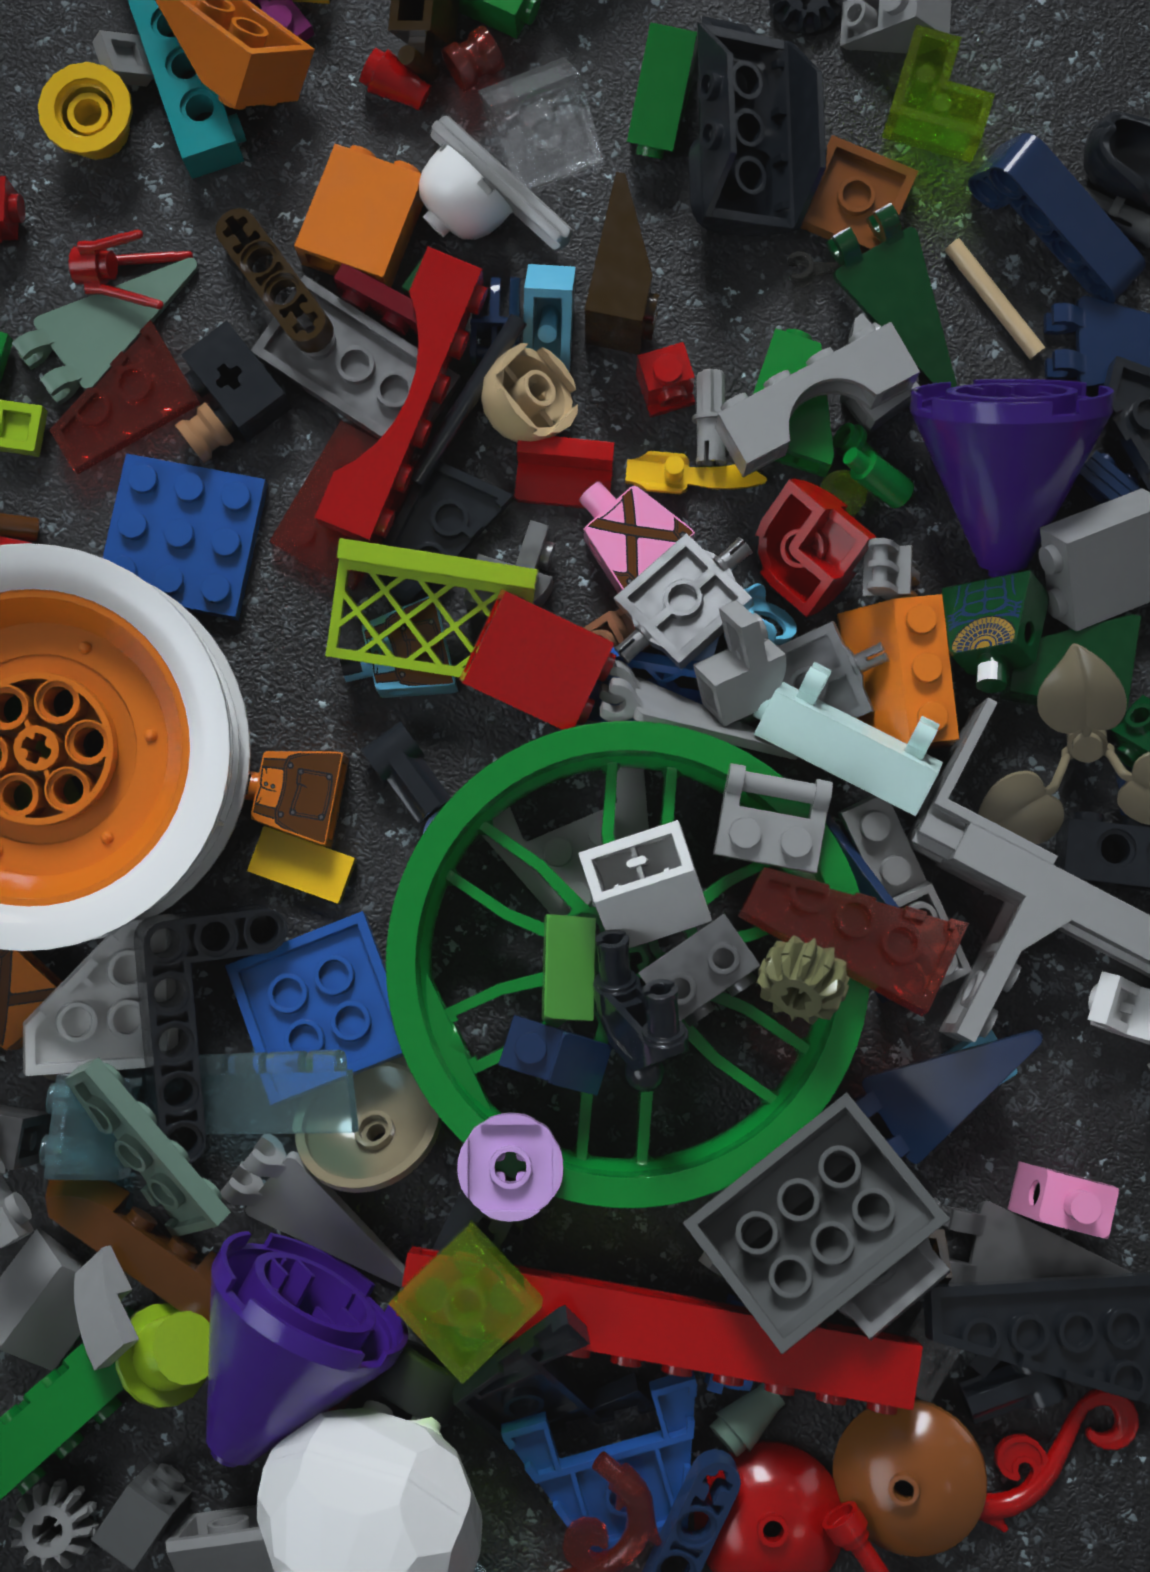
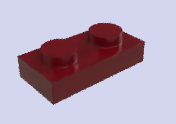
M341 264L334 276V281L342 300L364 314L367 310L382 318L381 323L393 333L400 336H406L409 333L418 338L416 316L409 297L350 265Z

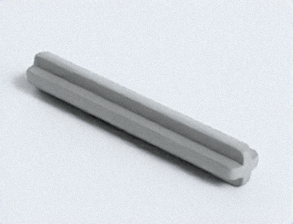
M444 115L433 123L430 134L431 138L440 146L444 143L446 146H451L484 177L483 180L491 190L496 189L510 205L512 213L555 251H559L568 245L573 233L572 228L450 116Z

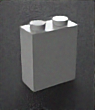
M1142 488L1040 527L1042 547L1039 549V560L1045 571L1046 588L1049 596L1047 611L1053 618L1058 619L1074 631H1079L1150 602L1149 491Z

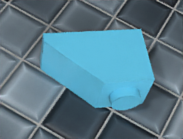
M528 264L524 285L523 321L527 326L523 330V343L528 344L525 348H531L535 351L541 347L550 350L564 363L570 373L576 267Z

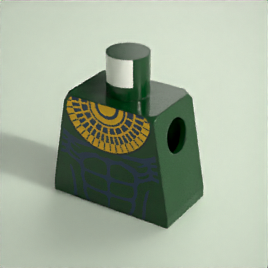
M1031 570L942 588L951 656L967 674L976 676V687L980 691L997 693L1005 690L1007 687V670L1031 666L1036 661L1049 603L1048 592Z

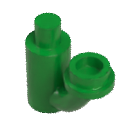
M852 423L842 425L833 437V446L843 458V463L851 468V478L891 508L895 509L903 506L912 496L914 491L913 481L884 460L866 442L867 431L859 424L854 425Z

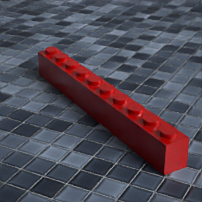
M412 1246L407 1253L396 1316L408 1318L407 1325L414 1328L437 1330L438 1324L459 1327L458 1334L464 1337L485 1340L488 1339L489 1333L510 1336L509 1343H511L557 1308L566 1305L587 1326L590 1341L589 1345L566 1354L567 1356L590 1358L591 1351L611 1355L610 1361L612 1363L632 1368L641 1367L642 1361L662 1364L661 1371L680 1377H692L693 1370L713 1374V1381L736 1387L743 1386L744 1379L764 1383V1390L784 1396H794L795 1389L816 1392V1400L832 1405H846L847 1398L867 1402V1409L887 1415H897L898 1408L914 1409L923 1346L915 1337L882 1331L870 1341L859 1327L824 1321L815 1331L812 1330L784 1354H781L746 1306Z

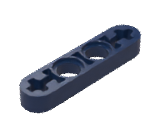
M712 1449L703 1452L695 1459L642 1572H663L661 1564L671 1556H682L687 1559L688 1564L681 1572H701L739 1493L741 1485L736 1462L729 1453L724 1450ZM719 1470H723L725 1479L716 1478L710 1489L711 1500L707 1497L709 1484L706 1475L716 1476ZM691 1512H703L709 1517L707 1524L700 1530H687L681 1525L684 1517Z

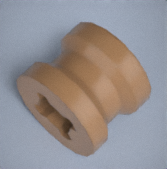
M206 403L197 408V414L190 420L182 419L175 424V427L203 463L212 458V452L216 448L228 446L234 442L230 433Z

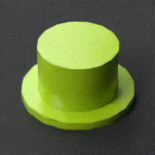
M169 1303L152 1304L134 1313L130 1317V1321L139 1340L115 1361L116 1371L124 1389L137 1402L153 1408L175 1407L194 1397L208 1376L210 1323L202 1315L192 1311H179Z

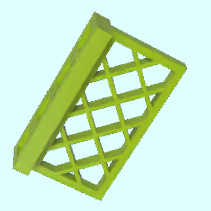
M339 538L337 552L339 563L325 656L460 677L470 656L456 666L442 663L431 647L455 631L471 653L474 646L459 626L481 610L488 617L491 611L487 606L497 599L501 589L518 597H524V600L533 604L539 569ZM349 570L369 573L381 590L358 606L347 592ZM379 575L398 578L386 586ZM405 579L417 580L430 598L407 614L390 591ZM427 582L446 586L437 593H434ZM453 587H462L469 591L478 606L455 622L439 598ZM475 590L493 592L495 594L483 601ZM385 595L401 619L379 635L362 611ZM346 601L353 611L343 618ZM434 603L450 627L427 642L411 618ZM357 616L371 634L373 640L359 650L339 648L341 627ZM406 623L422 647L408 658L396 657L383 639ZM378 644L385 655L367 651ZM426 651L433 662L415 659Z

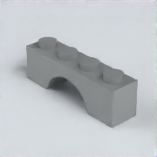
M892 322L878 329L874 325H869L852 335L848 340L850 344L836 351H833L831 347L825 348L806 361L807 366L793 374H790L789 370L779 372L763 384V390L749 397L746 393H740L727 400L720 407L722 411L718 413L715 429L742 477L786 455L790 443L789 419L795 410L809 399L820 395L838 394L850 397L863 404L869 410H872L913 387L920 371Z

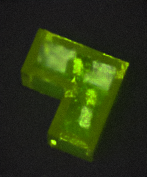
M920 25L915 26L881 136L882 138L962 161L972 162L983 137L995 94L949 81L962 37Z

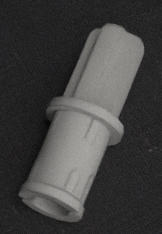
M704 369L697 374V414L692 416V422L697 425L696 465L703 467H714L713 461H716L717 466L727 463L725 445L715 429L718 413L722 411L720 407L725 403V375L722 370Z

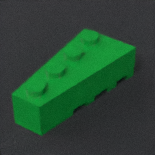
M129 1305L124 1308L130 1319L135 1311ZM82 1343L62 1361L63 1364L58 1369L52 1370L23 1396L24 1400L20 1404H15L0 1417V1501L15 1489L23 1496L47 1474L41 1467L44 1462L54 1453L62 1460L85 1439L79 1431L90 1420L94 1419L100 1425L123 1404L117 1397L124 1390V1387L117 1374L115 1362L111 1366L94 1371L84 1343Z

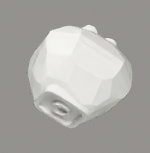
M366 1401L363 1408H347L319 1413L281 1440L271 1450L264 1465L257 1496V1521L274 1572H474L481 1550L482 1514L460 1456L442 1437L440 1423L432 1417L420 1419L414 1415L411 1420H405L393 1416L392 1410L382 1403Z

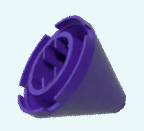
M1047 379L973 380V384L951 387V382H940L918 386L911 390V414L979 567L988 570L989 577L995 578L1018 573V570L1028 568L1041 544L1040 527L1053 522L1113 412L1114 390L1112 388L1099 386L1098 396L1089 397L1086 396V382Z
M249 1231L235 1233L224 1241L212 1263L206 1443L211 1450L212 1457L227 1467L250 1464L319 1413L327 1412L390 1369L398 1360L408 1341L407 1324L403 1317L396 1316L397 1307L395 1304L389 1303L384 1312L369 1297L376 1286L372 1281L340 1259L312 1245L279 1234L270 1233L264 1244L247 1243L252 1235Z

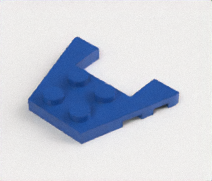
M694 1371L692 1377L670 1375L649 1381L661 1430L579 1454L559 1458L545 1411L501 1424L503 1441L510 1450L513 1448L522 1460L525 1471L534 1483H539L553 1502L554 1510L589 1557L658 1538L691 1468V1449L695 1427L694 1404L695 1397H697V1382ZM689 1514L684 1517L681 1523L685 1529H688Z

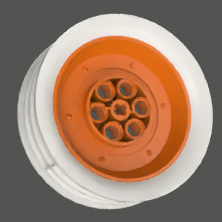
M32 543L0 545V748L2 751L0 761V949L14 951L49 950L105 938L110 932L136 918L159 915L177 903L197 885L224 850L242 810L250 772V728L241 690L227 658L210 633L179 602L132 572L107 559L84 551L57 545ZM69 690L73 697V706L69 713L59 716L54 710V699L61 691ZM17 696L22 703V712L17 720L10 723L4 715V706L11 697ZM98 730L104 740L103 748L99 754L90 757L85 752L83 746L84 739L91 731ZM38 741L45 742V746L51 749V754L48 758L41 757L42 754L35 750ZM76 776L83 784V794L78 802L72 804L64 795V786L69 778ZM25 782L31 788L33 796L29 806L22 810L14 802V792L18 785Z

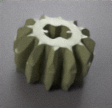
M795 935L788 942L776 941L775 945L770 948L766 959H763L758 971L757 983L761 987L760 998L773 1002V1012L789 1014L792 1022L797 1017L804 1018L812 1025L818 1018L830 1020L838 1010L841 1001L845 1000L849 985H847L849 977L846 972L847 962L834 957L835 947L823 949L818 946L815 937L809 943H804Z

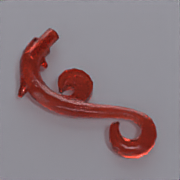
M605 1451L597 1456L592 1469L609 1482V1490L617 1496L615 1508L620 1511L625 1506L627 1514L626 1528L616 1544L610 1549L605 1550L608 1548L609 1535L603 1522L596 1517L585 1516L572 1521L566 1529L562 1547L565 1558L573 1567L558 1572H620L631 1564L643 1551L648 1540L652 1541L656 1546L662 1543L656 1525L653 1497L645 1480L628 1463L621 1465ZM599 1546L602 1549H604V1551L594 1552L590 1549V1547Z

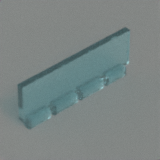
M343 1050L199 1055L206 1134L355 1133L359 1131L353 1069L347 1068V1058Z

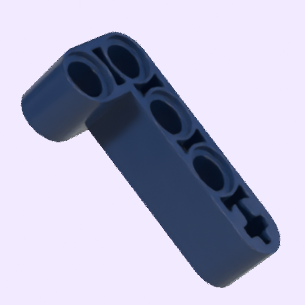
M1022 133L1001 144L968 180L971 193L986 207L994 210L1010 204L1093 298L1114 303L1145 269V260L1137 248L1050 148L1035 135Z

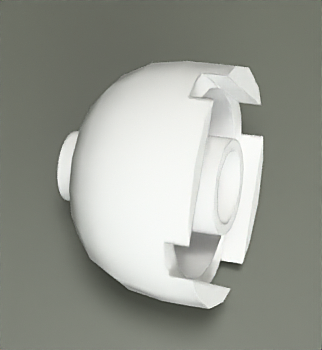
M445 143L429 159L422 170L419 181V195L429 210L423 218L443 238L449 231L461 239L476 240L484 237L499 227L513 211L496 189L492 191L483 180L484 177L451 146H446Z

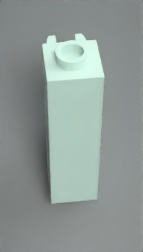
M816 662L810 666L799 689L782 682L781 686L775 690L772 698L763 702L758 711L754 712L753 717L760 720L754 735L914 816L917 815L943 763L926 754L940 724L922 716L909 742L906 744L819 700L818 698L832 670Z

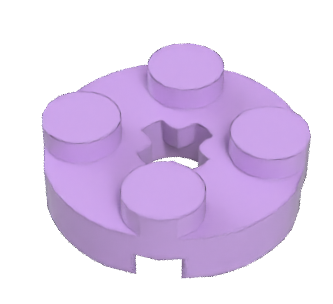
M521 1113L497 1114L475 1126L462 1145L457 1164L458 1179L466 1197H469L472 1204L488 1217L507 1222L531 1218L540 1209L548 1205L560 1188L563 1177L562 1152L552 1132L543 1123ZM506 1152H515L517 1160L525 1161L526 1171L517 1172L515 1181H506L505 1173L496 1171L495 1162L504 1160Z

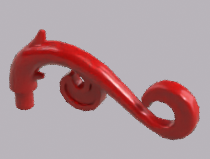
M1092 1389L1088 1391L1069 1412L1047 1454L1036 1439L1025 1433L1010 1434L1002 1438L994 1451V1462L999 1472L1010 1480L1019 1481L1021 1479L1018 1472L1019 1465L1024 1462L1029 1464L1030 1472L1020 1485L1008 1491L987 1493L979 1521L990 1524L1005 1533L1009 1528L1004 1518L1014 1517L1024 1512L1044 1497L1059 1478L1087 1413L1095 1407L1109 1406L1114 1414V1424L1111 1429L1105 1432L1094 1431L1091 1427L1085 1428L1087 1440L1105 1450L1118 1451L1127 1447L1135 1439L1139 1429V1414L1134 1403L1128 1398L1101 1390Z

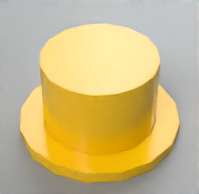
M83 62L66 66L52 75L42 88L38 102L39 122L50 141L65 152L98 160L109 158L116 154L127 142L130 132L129 124L133 113L131 94L120 76L104 65Z

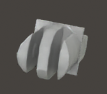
M887 538L870 539L868 541L869 549L864 554L863 596H881L885 600L916 597L918 594L911 589V586L920 584V572L914 568L919 565L912 559L913 546H899L896 542Z

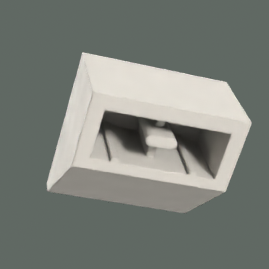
M678 820L578 853L593 901L605 931L621 930L626 932V936L628 935L630 940L629 948L712 922L690 851Z

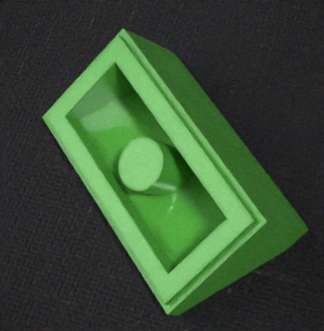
M555 914L545 915L542 1020H594L593 982L595 975L596 918Z

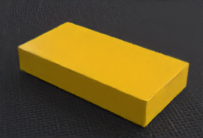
M264 826L247 871L341 904L357 859Z

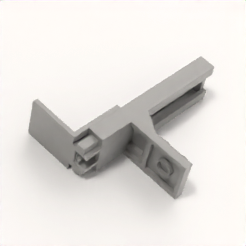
M989 697L968 714L959 732V740L952 745L938 776L918 811L919 816L914 821L907 835L912 850L935 861V866L1004 901L971 966L972 972L967 974L939 1029L940 1033L956 1041L976 1042L979 1035L985 1038L989 1034L998 1016V1011L993 1008L1002 990L1006 993L1010 991L1019 976L1021 966L1016 961L1021 951L1055 930L1071 936L1150 978L1149 914L1056 867L1054 863L1058 857L1057 855L948 799L997 705V701Z

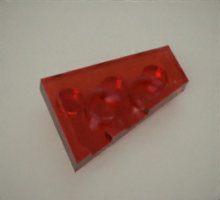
M151 319L139 331L141 336L125 353L121 351L110 363L112 368L93 388H87L50 429L72 470L77 475L201 404Z

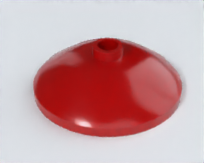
M759 1440L750 1453L745 1450L737 1458L730 1451L727 1452L736 1462L741 1485L739 1493L706 1560L712 1572H829L842 1546L834 1545L822 1527V1522L825 1516L833 1508L841 1504L834 1479L825 1466L806 1450L782 1441ZM719 1470L716 1476L706 1475L709 1484L707 1497L711 1500L710 1489L716 1478L725 1479L723 1470ZM694 1512V1530H700L707 1524L709 1517L703 1512ZM770 1521H777L782 1525L780 1533L773 1537L764 1534V1526Z

